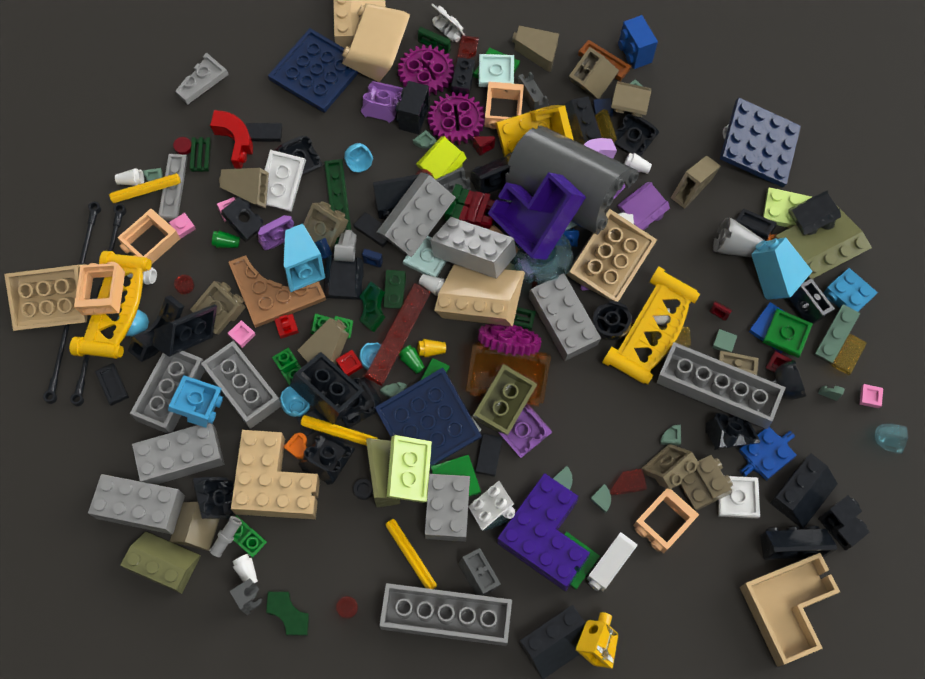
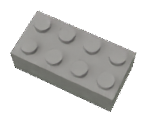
M421 172L378 229L377 233L402 253L412 257L456 197L431 175Z
M450 217L430 240L435 257L496 279L516 256L513 237Z
M565 274L559 275L530 290L528 297L564 361L598 345L601 337Z
M234 341L201 363L215 385L222 388V394L249 429L281 407V402L277 395Z
M185 351L170 357L162 353L130 415L137 422L167 434L172 433L181 415L168 411V406L183 375L197 380L201 379L205 371L201 365L204 362L203 359Z
M208 423L207 428L196 425L132 444L140 482L157 485L225 465L217 431L211 423Z
M101 474L88 514L103 521L173 535L185 495L178 489Z

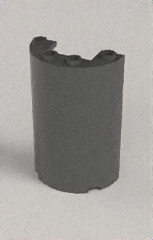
M538 126L537 129H530L515 146L508 165L511 167L509 173H506V182L521 185L533 197L548 172L563 175L586 196L571 222L598 235L601 230L605 229L608 222L604 212L605 209L612 204L615 194L618 190L622 189L624 184L625 187L630 188L632 183L637 181L639 172L551 129Z

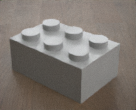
M429 474L425 539L466 542L470 476Z

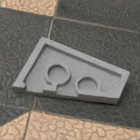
M205 53L203 56L204 60L200 64L197 63L194 67L195 71L192 75L187 76L175 91L177 96L187 105L229 75L227 70L208 53Z

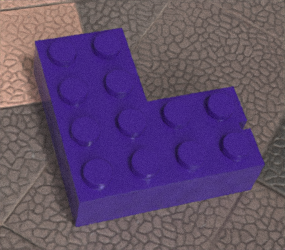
M548 172L533 197L521 185L506 182L498 197L511 200L512 202L496 200L488 214L510 237L514 238V241L531 258L546 260L586 199V196L563 175Z
M544 473L497 538L498 545L566 592L575 579L577 572L579 573L588 560L590 552L558 531L577 504L578 495Z

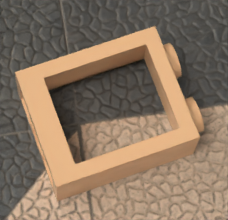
M488 83L485 127L497 129L495 122L511 118L490 116L492 98L518 100L517 115L521 114L523 84Z
M152 209L148 210L117 237L121 243L120 248L126 254L130 252L133 256L147 257L151 260L152 264L180 240L177 231ZM154 225L166 237L143 256L130 244Z
M115 262L81 265L74 308L82 315L119 313L125 271ZM112 277L109 298L90 299L93 278Z
M666 489L633 526L641 537H646L651 542V546L656 551H661L664 554L699 514L674 491ZM662 501L686 521L668 542L644 522Z

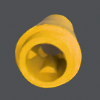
M423 339L418 341V354L423 356V358L445 354L446 343Z

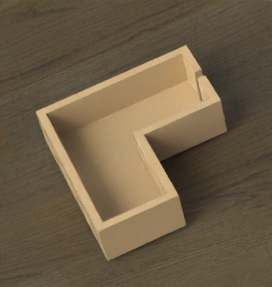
M242 430L231 510L235 514L316 520L318 504L316 498H318L320 486L318 474L281 472L284 453L283 446L285 445V438L282 432Z
M821 553L749 581L740 587L777 667L823 649L803 609L840 592L832 575H828L823 579L820 578V575L829 571Z

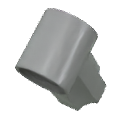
M345 230L344 233H341L339 243L335 244V261L354 262L357 235L352 230Z

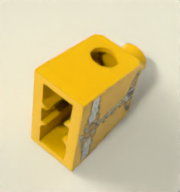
M604 612L599 614L598 621H586L576 651L593 666L613 668L618 633L610 627L612 616Z

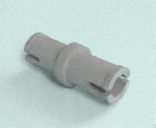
M231 516L224 529L219 531L217 540L209 550L212 555L221 557L227 545L232 543L234 534L242 524L239 518Z

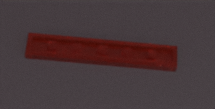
M414 283L364 377L380 386L383 385L431 292Z

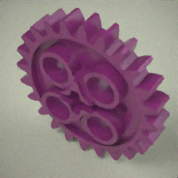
M423 44L422 49H419L418 46H416L415 51L409 49V54L404 53V58H400V63L398 64V76H400V82H403V87L407 86L408 81L428 85L429 96L431 92L437 95V90L443 92V86L448 88L449 83H452V77H454L453 60L449 59V54L444 55V49L438 51V46L432 49L431 45L425 48Z
M452 92V96L446 93L445 98L439 96V102L434 100V106H430L428 124L430 130H433V135L438 134V139L441 136H445L452 144L455 141L458 142V145L461 144V141L467 144L468 138L473 141L474 135L479 136V131H483L485 113H483V107H480V102H475V97L468 99V94L463 97L461 92L458 96L454 92ZM453 106H456V107H457V118H458V121H459V131L456 130V121H455L454 107H453Z
M485 324V326H481L479 329L478 340L480 343L485 344L484 347H490V350L496 349L498 353L502 352L506 355L511 353L513 356L516 354L520 356L526 354L530 356V353L535 354V352H539L541 346L539 335L534 334V331H528L529 329H523L522 326H515L514 324L513 327Z

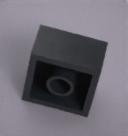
M408 81L407 86L402 89L401 102L398 101L396 105V112H398L396 121L399 122V130L420 134L430 106L429 86Z

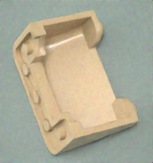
M366 3L361 5L357 14L360 15V22L349 47L346 46L342 53L344 57L342 64L380 82L393 65L410 14L401 10Z

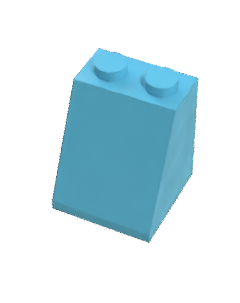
M303 224L285 230L284 269L290 292L325 279L321 253Z
M786 237L774 238L769 241L763 240L756 245V249L751 254L764 297L767 300L791 297L813 272Z

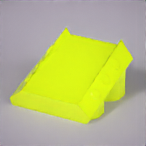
M441 136L416 165L424 173H428L436 180L463 167V162L467 158L463 151H460L445 136Z

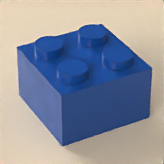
M641 15L624 21L618 46L625 53L627 62L632 65L633 69L652 63L658 41L644 17Z

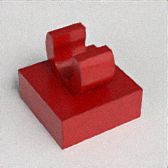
M293 314L274 319L281 339L299 333Z
M353 350L336 359L340 369L348 376L363 368Z

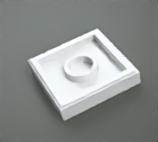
M729 476L733 483L731 494L718 500V516L760 518L758 478Z

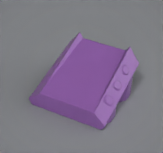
M372 81L368 86V92L363 96L361 112L364 117L368 116L386 120L388 123L393 121L397 113L396 105L402 99L401 92L403 88Z
M652 182L645 183L617 205L622 213L633 214L634 225L642 230L648 228L649 224L654 220L659 221L662 219L664 213L670 209L668 201L657 191Z
M284 215L260 227L258 242L264 250L273 249L285 242V230L292 228L294 225L291 216Z
M526 403L510 433L505 435L499 432V434L518 456L522 458L549 436L552 430L533 408Z

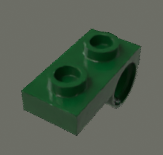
M386 270L384 308L403 309L406 271Z

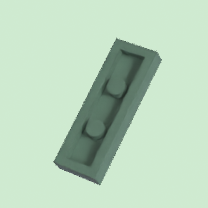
M842 304L814 355L832 364L860 313Z

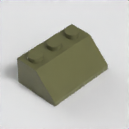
M503 364L472 418L490 429L508 435L537 384Z
M373 438L366 439L376 507L400 504V499L386 497L391 441Z
M144 532L130 546L120 566L182 594L201 555L151 533Z

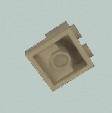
M326 202L312 203L303 225L314 242L326 238L332 251L337 237H340L341 233L344 232L348 220L344 218V213L331 210V205Z
M213 281L190 310L194 313L213 304L217 305L214 333L219 335L230 321H235L246 306L242 304L244 302L242 297L238 294L233 295L230 292L232 288L227 283Z
M668 444L641 469L645 475L656 479L660 486L671 490L680 485L686 475L694 472L699 462L692 451Z
M712 455L699 460L696 470L686 475L680 484L695 511L731 494L733 483L730 477L723 475L721 469H723L721 462L718 458L714 459Z

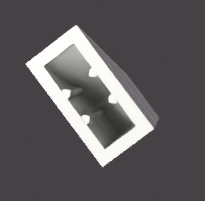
M620 532L587 577L588 584L596 591L601 590L604 592L635 550L637 544Z

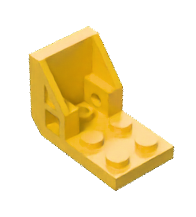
M551 105L495 122L504 157L513 152L519 140L530 129H537L538 126H544L573 140L565 105Z

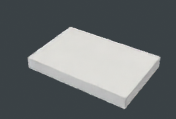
M270 150L265 166V171L269 172L266 206L292 212L306 162L305 158Z

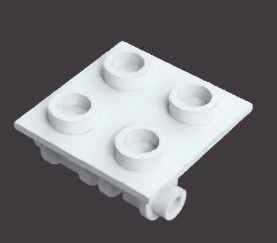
M433 3L431 4L439 14L438 17L435 16L432 19L435 27L442 33L444 32V35L453 42H458L461 34L464 37L466 36L462 31L464 28L452 15L449 16L440 5L436 7Z
M500 481L491 486L468 506L482 531L501 515L509 519L515 515V510L512 507L514 503Z

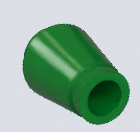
M221 230L213 232L212 246H216V248L239 247L240 237Z
M409 345L398 354L401 357L400 360L416 374L425 369L415 347L412 348Z

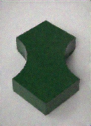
M370 281L360 295L364 304L360 322L375 332L385 319L381 310V302L386 292Z
M268 592L266 613L277 616L283 621L287 636H308L309 613L300 612L292 605L289 592Z

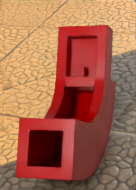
M214 110L210 124L214 135L228 136L235 140L231 161L235 169H242L243 163H246L247 154H253V143L248 129L243 121L234 114Z

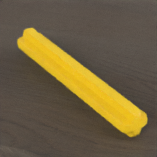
M175 173L111 192L109 194L110 200L113 203L180 184L181 180L179 175Z
M303 415L301 425L365 446H367L366 439H377V437L307 415Z
M391 519L386 523L388 531L424 587L435 589L437 587L436 582L396 520Z

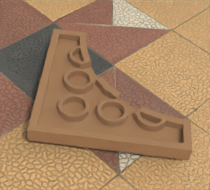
M246 255L229 261L255 328L275 321L274 319L280 318V316L290 315L326 300L319 281L290 292L288 286H282L280 283L262 277L251 265Z

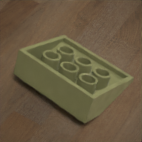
M841 209V218L836 220L835 226L832 229L827 230L821 227L816 234L804 236L799 227L795 225L774 236L777 239L786 237L813 271L804 282L811 278L814 279L872 248L863 231Z

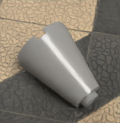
M725 218L717 230L720 233L718 239L714 238L713 251L721 254L752 257L751 254L756 249V245L763 241V239L734 219Z

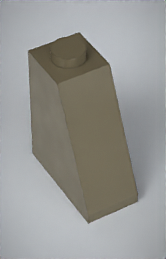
M519 26L518 31L513 34L514 50L546 71L551 72L559 34Z
M705 156L686 171L671 199L685 209L712 181L721 166L710 157Z
M261 168L221 169V176L219 178L220 188L261 208H266L269 172Z
M329 318L297 351L307 362L322 352L337 365L336 359L340 357L349 336L345 330L346 326L339 319L336 321Z

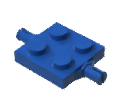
M770 427L764 429L758 434L760 443L744 445L740 448L739 453L747 462V465L740 470V473H743V476L746 477L754 470L766 481L797 456L787 444L791 439L795 438L794 433L791 434L792 432L788 431L781 437Z

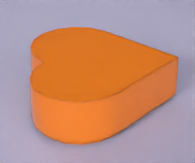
M296 433L283 447L295 458L303 459L304 451L307 448V438L303 433Z

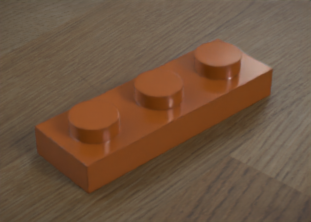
M590 40L578 52V55L583 57L588 48L591 47L603 55L619 70L615 76V79L619 81L630 71L631 66Z

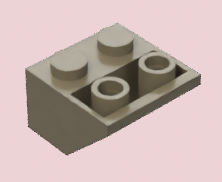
M589 47L569 75L572 83L596 99H600L619 70L603 55Z
M617 81L611 108H614L615 112L624 113L628 111L632 112L633 116L642 117V115L647 114L652 88Z

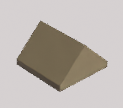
M183 502L170 542L209 551L220 519H202L198 502Z

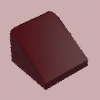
M494 136L473 137V147L479 156L495 148Z
M715 301L709 312L726 321L732 309Z
M775 350L766 368L775 373L781 364L793 359Z

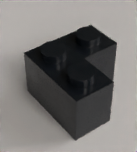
M849 495L818 518L845 551L870 533L866 524L856 517L862 512L859 503Z

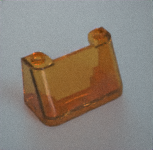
M474 342L466 391H469L470 395L481 396L482 393H486L504 364L537 384L527 404L539 406V403L544 404L551 354L535 352V354L530 353V356L523 354V356L519 354L513 356L511 353L506 355L502 352L498 353L496 349L490 350V347H484L485 344Z

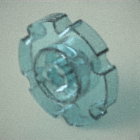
M563 234L546 260L531 258L518 244L516 245L520 250L513 258L514 263H516L514 267L516 271L525 272L523 280L528 283L537 281V284L540 285L547 281L558 279L560 274H567L572 267L574 259L573 252L571 251L572 247L570 241Z

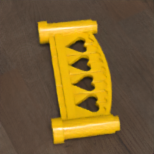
M103 251L101 253L99 264H107L108 262L118 263L125 271V276L133 274V277L130 279L131 284L127 287L123 286V291H128L125 296V302L120 305L122 311L119 313V319L112 321L106 314L91 315L85 336H75L72 338L69 347L71 355L80 357L92 355L115 359L123 356L124 348L120 346V343L126 336L136 316L142 294L143 272L151 269L152 262L147 257L119 255L113 251ZM104 277L97 299L109 298L112 277ZM116 325V329L113 331L114 336L111 339H107L101 333L102 330Z
M658 266L649 282L656 287L619 350L611 346L602 362L609 367L611 365L642 384L645 383L647 385L653 377L651 370L670 351L673 342H676L684 325L689 304L691 302L695 304L700 296L696 289L665 273V269ZM663 300H678L680 306L676 307V313H669ZM653 316H669L671 321L666 324L667 328L665 330H661ZM644 332H659L661 334V338L657 340L656 346L649 344ZM634 348L651 349L652 354L647 356L648 361L645 363L641 362Z

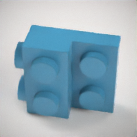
M848 268L827 287L823 294L837 307L840 308L844 304L859 312L878 292Z
M183 375L168 406V411L187 417V422L207 428L208 423L213 424L216 416V412H214L215 407L220 408L223 396H220L222 388Z

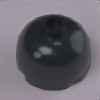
M608 301L607 304L598 306L594 312L593 324L599 335L606 340L621 339L627 335L631 328L632 316L627 306L620 302Z
M795 360L781 364L775 371V379L772 380V382L786 387L783 397L792 400L806 397L799 371L796 366H792L796 365Z

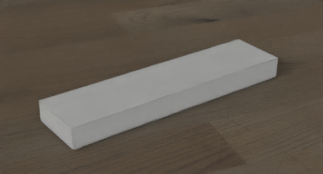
M168 154L165 176L177 173L181 183L163 188L158 215L165 221H172L179 215L188 160L187 155Z

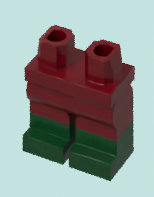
M455 184L452 194L456 198L445 212V222L450 217L490 229L493 226L494 219L488 216L487 212L490 211L495 200L491 199L490 194L464 189L462 185Z

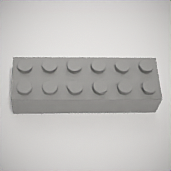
M673 342L657 380V384L765 429H768L772 423L786 388Z
M386 583L380 628L381 630L507 646L512 600Z

